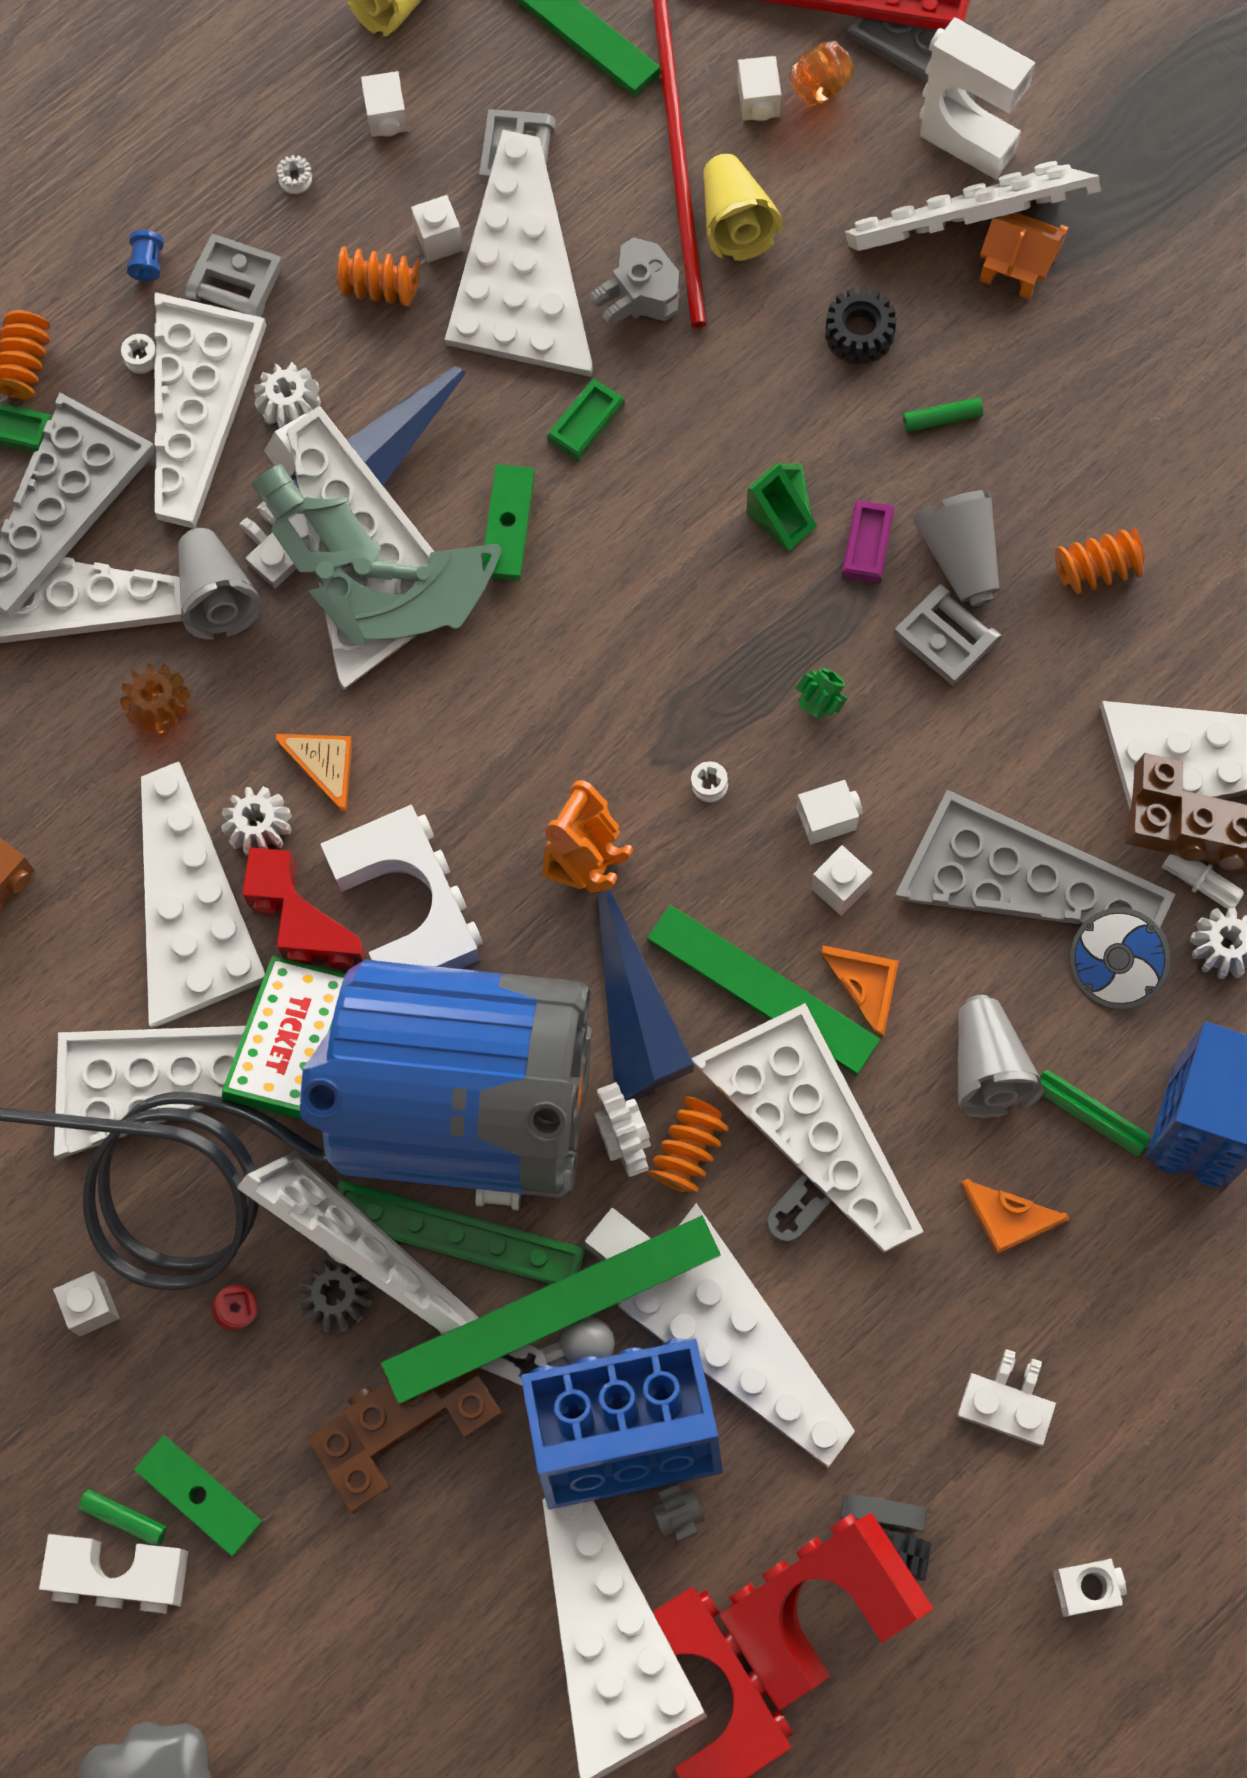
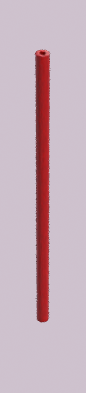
M652 0L691 327L701 329L706 326V316L667 0Z

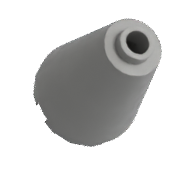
M983 490L959 494L942 500L943 505L938 507L935 512H932L931 506L917 512L913 516L914 524L962 603L970 602L971 607L981 606L993 601V593L999 591L1000 588L993 506L990 492L987 491L984 494Z
M194 528L184 534L178 542L181 618L185 629L193 636L206 640L214 639L213 634L226 632L227 637L240 633L248 628L259 616L260 610L258 605L260 597L257 590L212 530Z
M987 995L970 997L958 1011L957 1101L960 1109L964 1107L965 1114L970 1117L991 1118L1008 1115L1007 1107L1020 1103L1021 1110L1030 1107L1040 1099L1044 1092L1042 1081L1007 1015L996 999L990 998Z

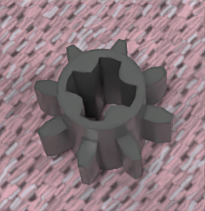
M677 1483L658 1491L661 1502L652 1505L651 1508L663 1537L675 1534L679 1543L698 1535L695 1524L705 1521L693 1489L681 1493Z

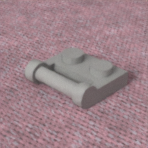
M488 109L479 172L480 183H488L502 130L525 134V130L534 131L536 133L535 137L540 138L547 165L550 135L555 132L556 119L545 113Z
M211 234L188 280L185 295L187 298L196 301L202 298L245 314L262 317L266 300L284 265L282 257ZM210 276L251 290L252 293L250 298L208 285L206 282Z
M940 584L894 629L893 635L948 683L954 686L985 654L989 653L998 644L1002 635L994 628L988 629L952 599L950 597L951 592ZM942 610L976 639L977 642L974 645L970 644L936 615L934 611Z

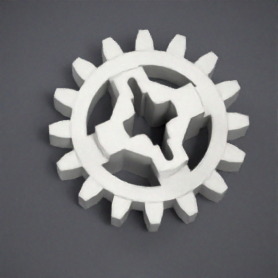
M616 1082L597 1089L603 1110L594 1113L610 1160L620 1158L629 1177L647 1171L649 1167L643 1149L650 1147L651 1143L636 1100L631 1099L625 1102L624 1096L621 1094Z

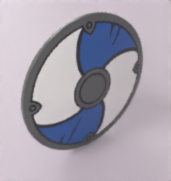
M1112 908L1096 913L1082 924L1072 942L1070 964L1077 984L1089 998L1106 1007L1126 1009L1147 1002L1160 991L1169 974L1171 953L1165 934L1151 918L1133 909Z

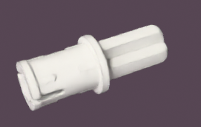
M1169 854L1161 867L1192 886V892L1195 893L1199 890L1228 910L1236 907L1243 896V890L1211 870L1213 868L1211 864L1206 866L1200 861H1187L1180 856Z

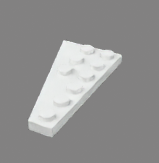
M64 557L10 620L0 614V643L182 621L179 577L136 569L132 572L110 568L107 564L94 562V565L75 562L73 558Z

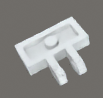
M263 501L257 509L260 515L273 526L276 519ZM297 514L290 518L289 521L308 549L312 551L304 514ZM245 518L240 523V526L258 544L245 558L247 565L276 589L297 568L273 533L267 537L255 522Z
M1006 1349L995 1381L971 1373L957 1417L1042 1447L1056 1405L1052 1401L1032 1395L1042 1362L1032 1358L1031 1362L1028 1363L1021 1391L1006 1386L1005 1384L1016 1360L1015 1352Z

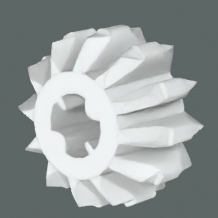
M292 362L286 370H282L275 363L274 373L262 372V383L256 384L254 388L257 398L255 401L256 409L260 414H263L264 420L269 426L277 422L278 427L282 428L305 413H310L321 404L320 397L318 396L320 392L318 382L312 379L307 368L297 371L296 365Z
M264 786L257 795H254L251 788L246 787L244 792L246 797L242 800L238 796L232 795L230 800L235 808H225L222 812L224 819L227 820L222 825V831L224 835L231 836L229 840L231 847L237 849L243 846V851L247 856L249 848L268 849L267 846L270 844L282 848L283 842L279 835H289L291 833V827L286 821L292 817L290 809L283 807V797L280 794L270 797L269 789ZM263 817L264 821L260 823L256 818ZM254 820L258 826H251L250 821Z
M1235 907L1230 908L1226 916L1218 908L1214 909L1209 915L1210 919L1204 917L1199 919L1196 924L1199 931L1193 932L1190 937V942L1198 946L1192 953L1193 959L1205 958L1206 962L1202 967L1203 972H1208L1212 967L1217 968L1219 980L1224 979L1228 971L1236 979L1240 978L1245 972L1244 967L1247 968V915L1240 920L1237 919ZM1225 938L1233 943L1229 949L1221 945Z

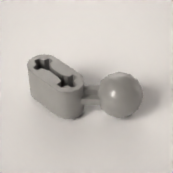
M590 1316L564 1328L561 1332L560 1341L540 1349L527 1345L508 1354V1356L520 1361H529L533 1355L536 1356L535 1364L537 1366H554L556 1368L575 1364L576 1361L584 1357H597L600 1359L612 1356L615 1341L613 1332L608 1324L598 1317ZM499 1358L480 1367L523 1386L521 1375L524 1374V1371L510 1361Z

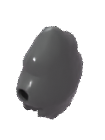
M151 1721L135 1724L127 1732L121 1743H106L95 1746L83 1759L77 1774V1778H213L209 1769L208 1744L199 1728L188 1723L161 1725Z

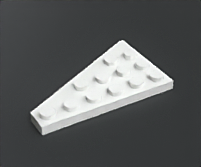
M502 130L447 329L446 345L592 377V360L540 138Z
M320 405L288 428L287 434L298 487L304 498L335 499L347 497L349 499L346 502L370 539L373 542L377 541L381 546L377 561L394 562V565L411 567L428 566L430 553L434 552V550ZM305 516L311 550L315 552H330ZM350 566L342 569L356 582L382 593L405 594L417 582L394 578L392 580L368 577L361 579L353 575ZM324 611L339 684L344 690L417 636L387 640H365L366 646L353 645Z

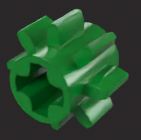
M823 667L818 672L811 670L810 673L805 672L795 687L796 690L802 693L798 700L800 707L816 718H823L826 713L829 716L839 713L848 700V697L841 693L845 686V681L834 671Z

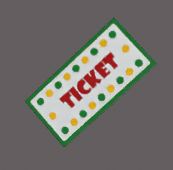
M275 956L271 957L224 1083L222 1099L302 1119L300 1117L302 1069L331 1028L338 994L346 974Z

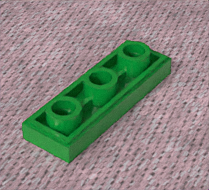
M495 465L484 545H499L501 547V554L490 577L491 579L521 581L535 481V468ZM506 523H513V525L509 527L503 526ZM484 554L482 557L483 572L491 558L489 554Z
M165 1435L159 1439L134 1469L233 1557L239 1553L264 1523L263 1520ZM204 1488L206 1499L202 1503L196 1504L193 1499L194 1493L198 1489Z

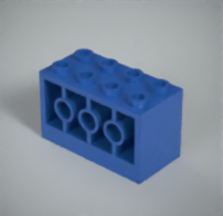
M1205 1021L1175 1061L1145 1158L1156 1162V1168L1172 1174H1180V1171L1196 1175L1198 1182L1215 1188H1221L1222 1185L1229 1186L1247 1168L1246 1034Z
M680 1338L671 1339L658 1347L648 1349L628 1348L621 1351L618 1355L600 1359L597 1357H584L576 1361L575 1364L556 1368L554 1366H541L534 1369L531 1373L521 1375L538 1475L548 1510L723 1473L719 1438L697 1339L687 1341Z

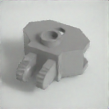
M632 238L621 245L619 267L612 271L613 278L597 289H594L589 298L594 307H600L616 297L620 299L603 313L602 317L610 325L629 315H632L635 319L643 315L666 321L678 313L679 271L657 243Z

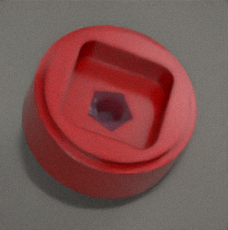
M242 1285L225 1287L215 1296L212 1303L214 1320L219 1326L230 1331L245 1328L253 1321L258 1310L255 1295L251 1290Z

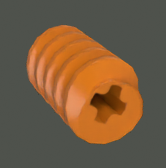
M342 246L338 256L336 281L342 296L349 297L354 291L356 297L362 300L369 293L371 300L379 302L383 295L389 304H394L398 298L403 306L408 307L413 302L420 279V262L418 258L413 268L408 267L407 257L403 255L398 266H394L392 254L387 253L381 264L378 262L376 251H372L368 261H364L362 250L357 248L353 259H349L347 247Z
M10 311L5 314L3 320L4 327L0 331V393L20 400H31L35 396V391L31 387L36 386L39 381L38 376L34 373L41 372L43 365L39 360L45 358L47 352L42 346L48 345L50 341L49 335L44 331L50 329L51 324L43 317L28 311Z
M1135 527L1131 528L1130 534L1125 530L1117 531L1114 538L1109 534H1104L1100 537L1099 543L1096 539L1089 538L1085 541L1084 547L1080 543L1074 542L1069 546L1068 551L1062 546L1055 549V564L1059 579L1064 587L1071 585L1076 594H1081L1082 581L1085 580L1091 590H1096L1097 577L1100 576L1107 586L1112 585V573L1115 572L1122 582L1128 580V569L1132 568L1137 578L1143 576L1145 558L1142 542Z
M688 1096L683 1100V1104L688 1110H679L676 1113L675 1118L680 1125H672L668 1129V1134L673 1140H664L661 1143L660 1148L666 1156L657 1155L653 1159V1164L659 1171L650 1170L647 1171V1175L676 1191L698 1193L699 1188L690 1179L692 1176L706 1177V1172L698 1163L699 1161L713 1163L714 1157L705 1149L707 1146L720 1148L722 1143L713 1133L714 1131L728 1133L729 1127L720 1120L722 1113L705 1101Z

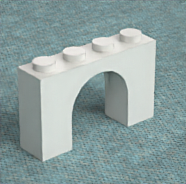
M954 17L945 30L940 28L935 33L929 46L932 56L926 68V74L929 75L928 82L922 93V96L925 97V103L919 114V119L922 120L920 137L996 180L1016 154L1021 131L983 110L969 97L966 91L975 94L1010 114L1031 85L1035 62Z
M412 804L323 842L320 845L341 892L380 875L401 872L420 879L432 893V906L424 923L411 934L368 952L371 960L461 969L480 960L477 947L483 945V941L474 921L466 924L461 910L467 908L463 896L457 885L452 888L449 887L444 876L450 873L446 859L441 850L433 852L428 839L434 837L425 814L417 817Z

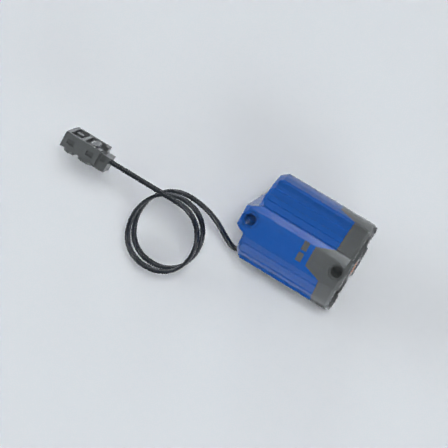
M376 960L362 961L346 973L338 994L331 1028L302 1069L300 1117L307 1124L323 1131L324 1150L314 1146L283 1124L250 1106L224 1100L219 1096L195 1092L178 1091L155 1095L137 1104L121 1120L0 1107V1121L108 1132V1136L97 1148L90 1162L83 1190L84 1218L93 1246L103 1261L114 1272L130 1282L159 1290L189 1289L209 1282L227 1268L254 1225L259 1203L248 1196L247 1205L246 1194L237 1188L242 1181L239 1173L226 1154L214 1143L187 1129L145 1122L160 1120L177 1121L202 1128L216 1136L230 1149L239 1162L244 1176L255 1171L256 1168L249 1152L240 1139L229 1128L214 1118L181 1108H151L168 1104H186L230 1113L263 1128L307 1158L319 1163L331 1164L342 1175L560 1198L567 1192H572L577 1169L578 1153H575L578 1139L582 1098L587 1096L591 1057L592 1029L588 1026V1008L590 1006L591 991L589 986H586L583 981ZM120 1134L177 1141L198 1150L208 1157L225 1177L234 1198L236 1230L233 1242L222 1250L209 1255L177 1257L156 1252L136 1240L121 1222L111 1195L110 1166L113 1151ZM97 1175L98 1196L103 1217L112 1235L126 1251L147 1264L163 1269L191 1271L211 1268L188 1276H163L138 1269L120 1257L106 1239L98 1219L95 1198Z

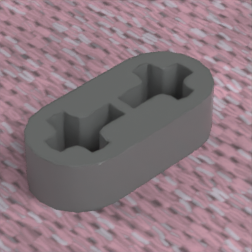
M805 1174L795 1182L768 1215V1233L778 1243L791 1244L799 1240L831 1203V1200L823 1192L822 1195L825 1198L822 1201L815 1197L807 1206L801 1203L807 1194V1188L804 1185L809 1183L815 1186ZM796 1208L800 1212L794 1221V1226L797 1230L792 1232L787 1229L783 1233L777 1230L779 1220L776 1217L780 1214L786 1218Z
M843 1494L841 1518L853 1514L855 1519L859 1520L872 1512L880 1526L915 1532H924L927 1508L867 1496Z

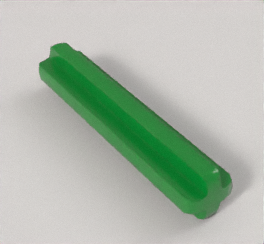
M1045 1070L1041 1073L1040 1078L1044 1090L1042 1096L1135 1156H1140L1151 1140L1148 1133L1051 1071Z

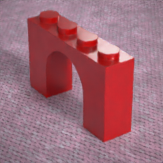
M872 1512L859 1520H856L853 1514L840 1520L829 1528L834 1535L832 1538L822 1544L819 1537L798 1549L796 1554L800 1560L790 1567L783 1560L763 1573L762 1576L766 1581L765 1584L755 1589L753 1584L750 1583L731 1595L729 1599L733 1606L719 1615L779 1711L831 1677L804 1635L798 1620V1597L807 1580H827L847 1591L855 1600L882 1643L934 1609Z
M692 1586L652 1612L675 1656L694 1655L705 1658L715 1664L726 1676L733 1695L732 1715L726 1729L715 1741L674 1767L679 1778H747L792 1748L787 1738L794 1735L793 1731L779 1710L773 1714L769 1711L762 1699L768 1695L767 1691L754 1670L747 1674L742 1667L738 1657L743 1655L729 1630L722 1634L713 1618L720 1613L706 1590L698 1594Z

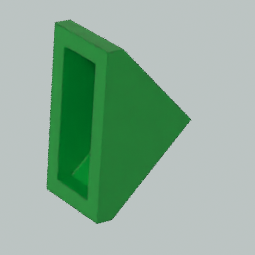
M776 463L748 487L746 513L788 551L814 530L817 524L811 514L803 465Z

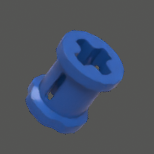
M134 231L129 237L132 255L131 260L127 263V274L136 280H157L160 277V266L158 265L159 251L163 249L164 239L154 231Z

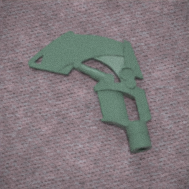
M282 464L267 470L252 483V486L276 519L271 528L272 533L298 571L301 573H314L315 579L323 586L307 591L353 645L366 646L365 640L411 637L444 626L452 629L460 628L484 591L501 554V547L499 545L488 544L431 552L427 567L394 565V562L377 561L381 546L377 541L373 542L347 505L346 502L349 501L347 497L335 499L304 498L297 486L293 484L292 479ZM297 514H305L330 552L310 551L289 519ZM489 554L491 558L483 572L481 555ZM350 566L353 575L361 579L368 577L392 580L394 578L417 582L405 594L382 593L361 585L342 569Z

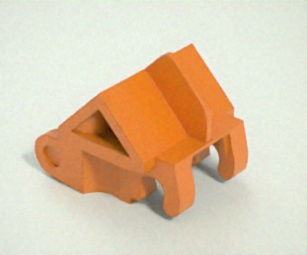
M1017 212L992 218L980 253V257L986 259L981 272L980 282L991 285L994 276L998 272L1020 280L1021 290L1019 296L1031 299L1036 281H1039V279L1045 280L1052 263L1056 262L1069 227L1061 224L1060 228Z
M579 780L574 782L570 788V798L557 819L549 822L545 829V836L549 841L545 846L542 877L577 889L586 887L590 893L602 892L611 889L617 880V875L612 872L603 876L607 866L627 861L633 852V848L630 845L617 848L611 844V842H615L620 831L618 830L619 825L609 814L608 802L590 783Z

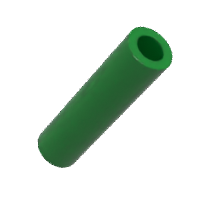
M978 397L905 412L902 417L905 431L911 432L983 417L984 411L982 401Z
M90 1489L86 1490L78 1505L79 1510L152 1546H159L167 1531L166 1526Z

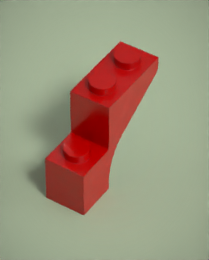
M249 848L242 895L248 906L253 907L255 912L272 915L277 914L278 910H282L277 948L282 958L311 965L312 961L328 962L330 967L337 969H351L353 964L357 965L366 959V953L358 936L303 900L296 893V862L291 851Z

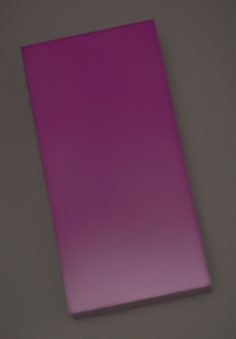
M855 500L842 577L881 583L895 506Z

